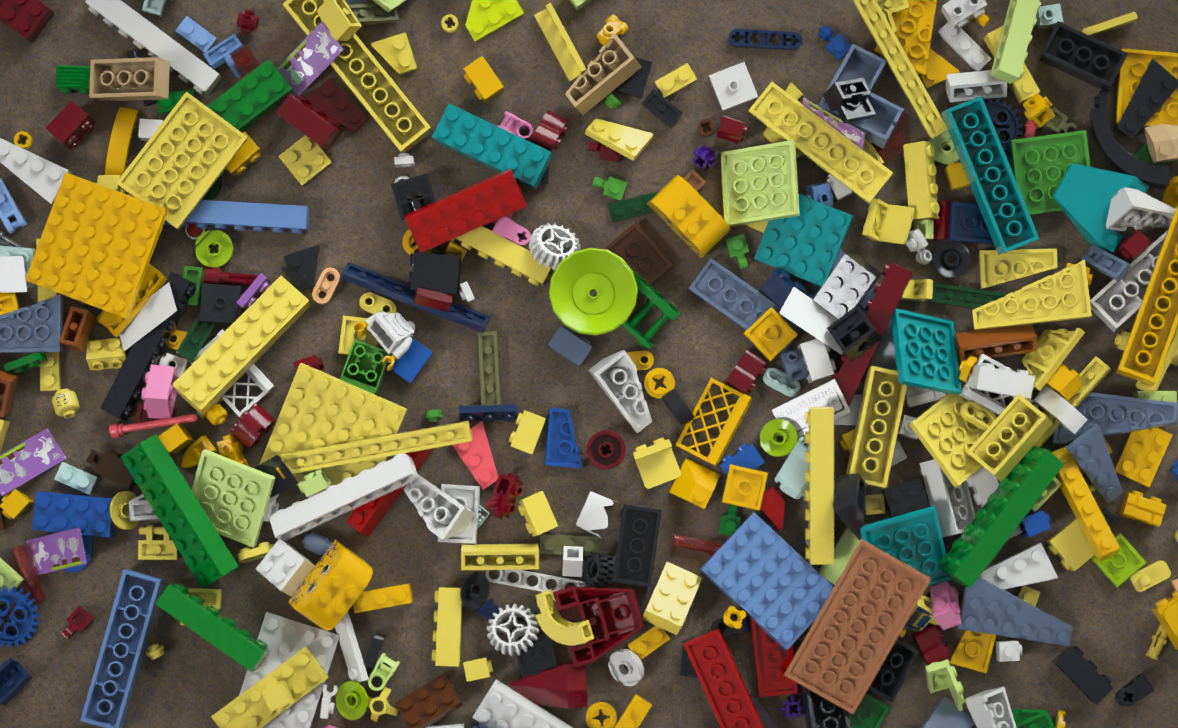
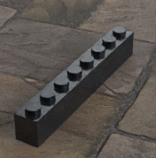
M170 272L163 286L169 282L177 311L133 344L100 408L119 419L127 421L133 414L134 406L141 398L142 390L145 384H147L145 382L146 373L150 372L151 365H158L163 349L169 344L171 333L176 330L180 316L185 313L189 299L195 294L197 284L174 272Z

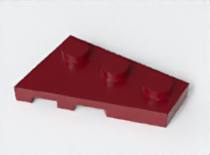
M330 78L308 97L311 101L309 103L311 106H318L326 112L324 116L330 119L334 118L342 126L354 132L369 120Z

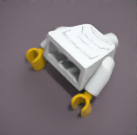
M379 311L367 318L365 323H355L354 331L360 329L357 335L362 337L366 334L367 328L388 354L392 353L391 356H385L382 362V366L386 362L391 363L387 367L389 371L393 368L394 361L396 359L399 360L408 351L412 343L411 337L414 334L415 324L412 321L407 322L399 313Z

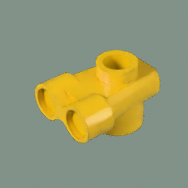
M612 14L606 20L605 26L597 34V38L602 45L606 46L611 40L610 36L613 33L617 36L623 35L629 27L625 22H621L616 15Z

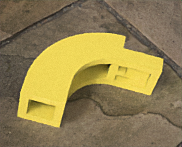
M552 589L536 595L537 605L541 613L535 615L541 629L551 639L564 645H579L594 639L589 620L574 623L567 621L561 616L557 609Z

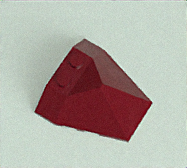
M569 587L553 592L558 611H561L562 617L574 623L589 620L594 639L586 643L570 645L571 648L569 649L574 667L596 661L644 627L634 589Z

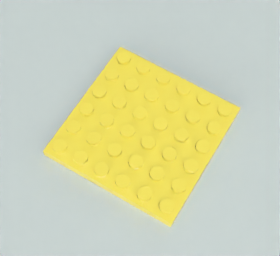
M300 363L260 464L276 455L281 456L397 434L407 409ZM388 456L324 468L331 482L329 486L338 485L346 478L355 477L363 470H370L376 467L378 463L386 461ZM318 469L293 473L298 482L304 480L303 476L313 471L316 472Z

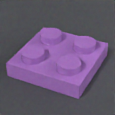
M260 273L236 303L247 310L271 286L270 283L272 281Z

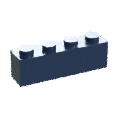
M778 267L760 287V290L781 308L793 287L811 299L815 298V295L808 293L801 283L795 282L788 272L783 269L780 270Z

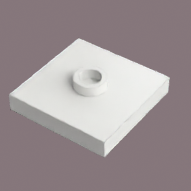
M745 62L709 75L722 111L758 98Z

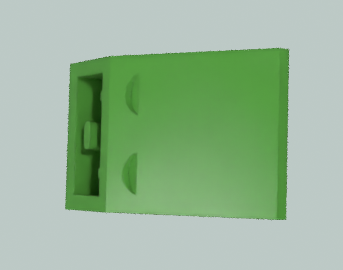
M354 339L340 380L378 395L388 364L386 362L382 366L383 358L390 356V354L386 350Z

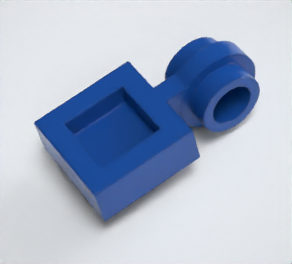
M827 25L825 27L822 26L819 29L818 35L824 41L827 39L830 41L825 48L839 61L849 51L851 45L840 33L833 38L834 32Z

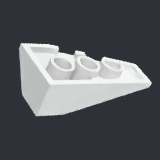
M625 350L603 358L589 369L596 382L636 433H639L652 422L646 400L643 396L642 386L637 376L636 366Z
M419 474L418 480L407 484L404 488L408 498L426 522L428 529L444 541L465 530L475 515L474 512Z

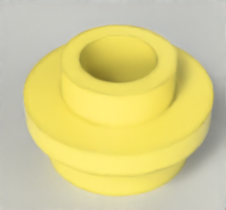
M155 643L149 646L146 655L151 660L162 656L165 653L164 645Z

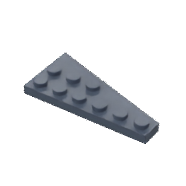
M59 294L54 296V298L1 315L0 353L63 352V345L59 343L63 331V295Z
M1090 392L1076 408L1087 421L1075 434L1061 424L1054 432L1052 444L1055 446L1072 443L1096 423L1100 426L1103 437L1177 424L1178 403Z
M980 577L971 589L965 587L960 608L961 624L956 625L958 629L1064 646H1069L1073 631L1071 625L1043 612L1041 609L1028 604L1026 601Z

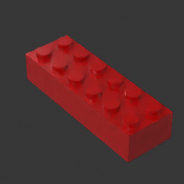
M510 168L405 215V220L420 253L522 209L527 204Z

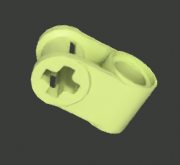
M383 652L368 679L369 687L375 691L383 689L390 677L395 673L400 662L393 661ZM376 676L382 678L383 683L380 687H375L372 684V680Z

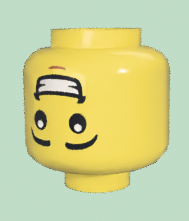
M69 389L57 391L52 398L55 413L65 419L74 417L80 408L76 393Z

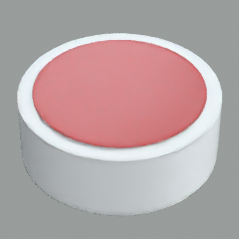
M189 224V227L185 228V232L189 238L198 239L205 232V229L196 228V224Z

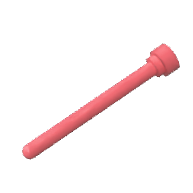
M196 414L128 425L116 422L110 424L109 432L112 438H120L127 432L171 426L177 423L195 422L198 417Z

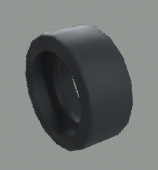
M675 389L662 396L664 403L681 426L695 418Z

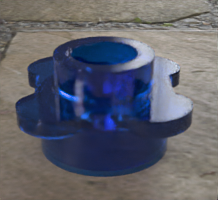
M488 599L486 604L479 608L478 612L489 622V619H494L493 613H500L498 610L500 607H497L492 599Z

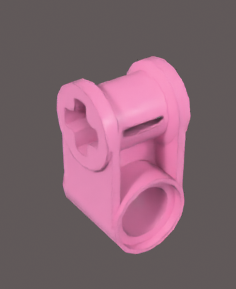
M505 111V117L498 127L527 141H531L534 134L531 124ZM527 128L530 130V133L527 136H522L520 131Z
M506 216L499 218L492 230L496 234L506 239L508 238L519 245L527 244L531 237L527 229ZM522 233L523 237H518L517 234Z

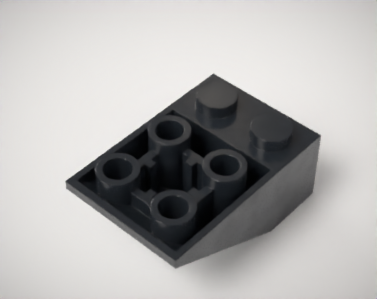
M859 473L837 477L833 509L840 516L843 523L849 527L851 533L858 540H861L860 528L863 527L867 483Z

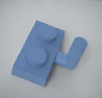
M235 33L203 53L213 70L226 62L236 77L242 76L243 73L233 57L244 51L245 48Z

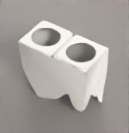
M590 491L576 525L600 537L599 534L591 532V530L608 527V516L604 506L613 505L614 500Z

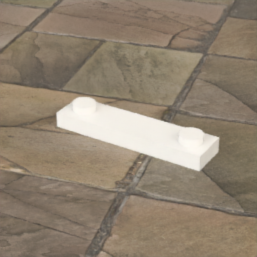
M347 612L335 626L337 635H340L339 642L348 668L349 678L351 681L358 683L369 678L351 619Z

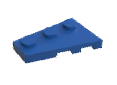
M549 408L544 463L546 466L583 468L569 409Z

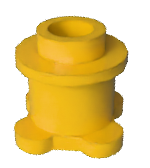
M730 606L723 615V621L728 627L739 629L742 626L743 618L746 617V613L743 610H737L734 606ZM732 614L736 617L735 621H732L730 618Z

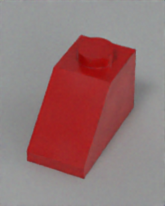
M772 486L764 492L760 510L775 528L780 531L783 529L785 508L783 497L785 495L778 487L774 489Z

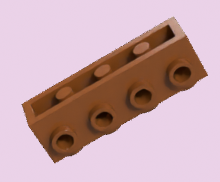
M1032 324L955 333L957 354L961 363L963 360L966 361L971 355L979 358L980 354H984L990 358L1037 352V336Z

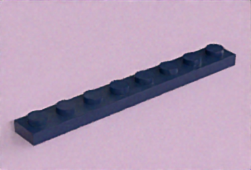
M349 262L341 275V279L349 283L372 290L484 333L491 317L455 302L451 303L449 311L414 304L416 290H412L410 285Z

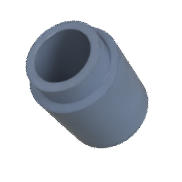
M314 531L311 534L307 533L303 540V544H305L304 549L319 556L324 555L332 544L329 538Z

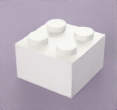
M814 339L797 347L806 365L808 383L831 377L834 374L836 367L833 359H829L828 352L830 348L819 339Z
M279 538L257 566L256 570L280 591L292 597L315 565L293 546Z

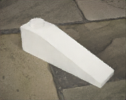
M1124 187L1111 199L1106 228L1117 231H1126L1127 227H1134L1135 230H1141L1145 226H1151L1152 229L1167 228L1175 208L1139 190Z

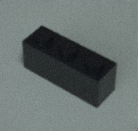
M1067 646L1052 662L1093 704H1098L1113 689L1110 685L1111 680L1105 674L1100 675L1096 671L1098 667L1091 660L1087 661L1083 657L1084 653L1077 646Z

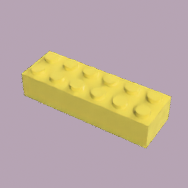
M876 366L868 367L846 475L859 473L867 485L878 488L887 487L907 385L898 383L897 371Z

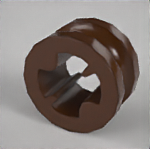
M709 119L701 120L697 128L698 133L702 137L711 136L715 129L713 121ZM705 123H707L712 130L710 132L707 130V133H704L701 125L704 124L705 126Z

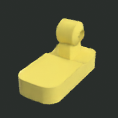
M1158 560L1135 572L1129 578L1135 590L1142 592L1168 579L1171 571L1166 562Z

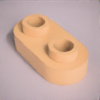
M335 268L324 269L313 289L312 297L318 304H327L340 282V273ZM334 275V280L328 281V276ZM320 292L326 293L325 298L319 297Z

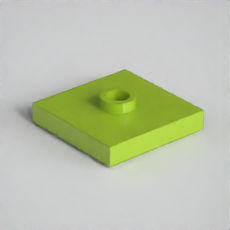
M1121 533L1115 537L1120 547L1116 556L1099 562L1095 555L1091 557V560L1116 588L1147 563Z

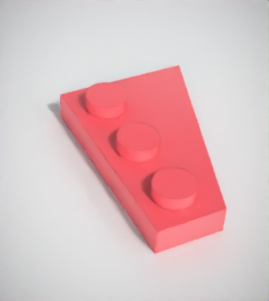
M483 421L470 429L472 441L453 444V447L484 490L496 482L499 477Z

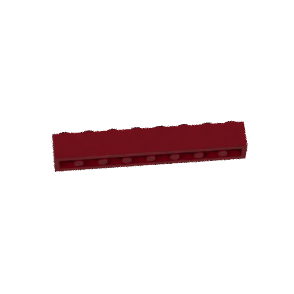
M894 262L890 265L886 264L882 275L885 277L882 283H877L873 291L876 293L874 300L870 299L865 308L868 311L866 316L882 337L913 275V271ZM880 341L853 361L843 354L840 360L843 364L840 370L836 369L833 374L832 380H836L848 407Z

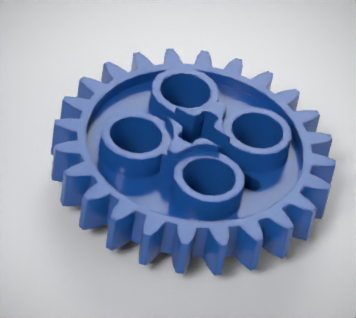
M7 585L4 586L3 591L0 588V601H4L7 604L6 608L0 605V628L13 602L16 603L4 630L0 631L1 648L6 643L9 648L13 646V643L19 647L21 641L25 644L28 641L27 637L31 639L34 635L32 632L38 630L36 625H39L40 620L35 618H38L41 614L35 611L39 606L32 605L35 598L29 600L30 593L23 595L22 588L18 592H16L15 586L11 590L8 589ZM17 609L23 610L25 616H20L17 613ZM9 626L15 627L17 633L11 632Z

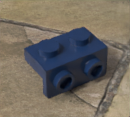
M9 658L0 667V703L4 706L32 679V676L23 665L12 658Z

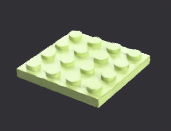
M790 140L721 152L724 220L730 227L800 216L795 141Z
M205 449L201 453L192 492L218 534L254 548L258 541L275 477Z

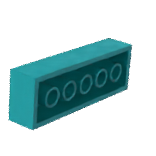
M448 104L432 136L435 142L499 173L511 168L516 181L537 190L553 158L550 151L451 104Z

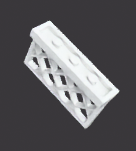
M222 329L213 340L199 351L194 361H189V363L192 365L225 331ZM255 364L246 371L248 383L235 382L233 384V396L223 395L221 397L239 417L244 411H248L255 402L258 403L264 396L275 389L274 385ZM236 385L247 386V396H236ZM250 386H258L263 391L257 397L249 396ZM228 398H233V404ZM235 399H247L246 407L242 411L235 407Z
M980 354L975 366H981V362L983 363L985 360L989 364H993L992 368L996 366L999 369V366H1004L984 354ZM972 370L964 388H961L962 393L959 395L969 401L978 403L992 411L996 416H999L1007 407L1004 398L1008 397V395L998 394L999 397L991 398L987 391L982 393L980 392L981 390L971 389ZM1027 399L1031 404L1034 402L1033 406L1038 409L1039 405L1034 399Z

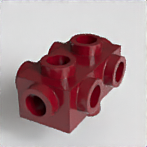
M500 473L491 497L484 504L487 510L493 512L492 516L502 520L503 516L509 518L515 512V501L523 492V482L518 480L519 476L508 473V476Z

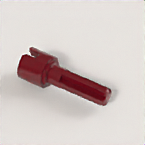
M205 267L203 283L250 286L258 276L222 272L220 268Z

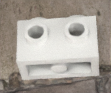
M951 0L942 6L941 12L953 29L956 27L962 28L969 23V19L982 16L985 13L984 10H986L987 3L985 0Z

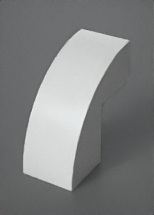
M1047 386L1034 399L1043 410L1050 413L1073 434L1087 421L1076 408Z

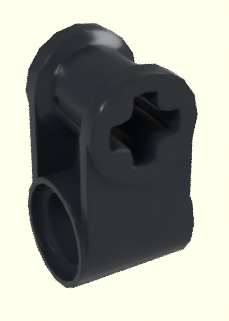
M735 615L730 617L732 621L736 620ZM747 616L743 618L742 626L739 629L728 627L723 619L714 621L711 626V631L719 626L718 623L725 625V629L722 631L723 637L750 632Z
M1141 673L1136 676L1135 680H1130L1128 684L1116 692L1115 699L1119 705L1131 706L1151 694L1155 689L1145 675ZM1124 694H1129L1127 697L1128 701L1123 700Z

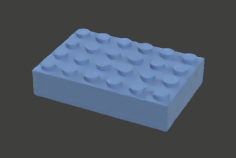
M754 512L749 515L699 569L784 650H788L816 619L834 587Z

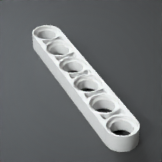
M486 570V577L490 582L541 592L549 590L546 587L548 579H554L557 582V587L552 590V593L565 589V585L569 582L574 583L576 587L589 586L583 581L525 570H499V578L491 579L489 576L490 570ZM510 572L518 573L519 580L516 583H511L508 580ZM530 575H534L538 579V583L534 587L527 584V578Z

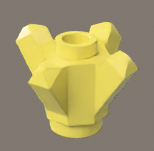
M385 687L380 696L376 698L367 696L368 705L372 713L370 720L377 722L380 715L385 713L397 716L399 709L390 706L388 701L391 689Z

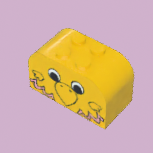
M679 175L673 177L647 203L700 258L704 257L731 230L727 222Z
M335 539L288 602L297 612L323 630L329 631L342 620L366 588L372 577L373 569L365 560Z

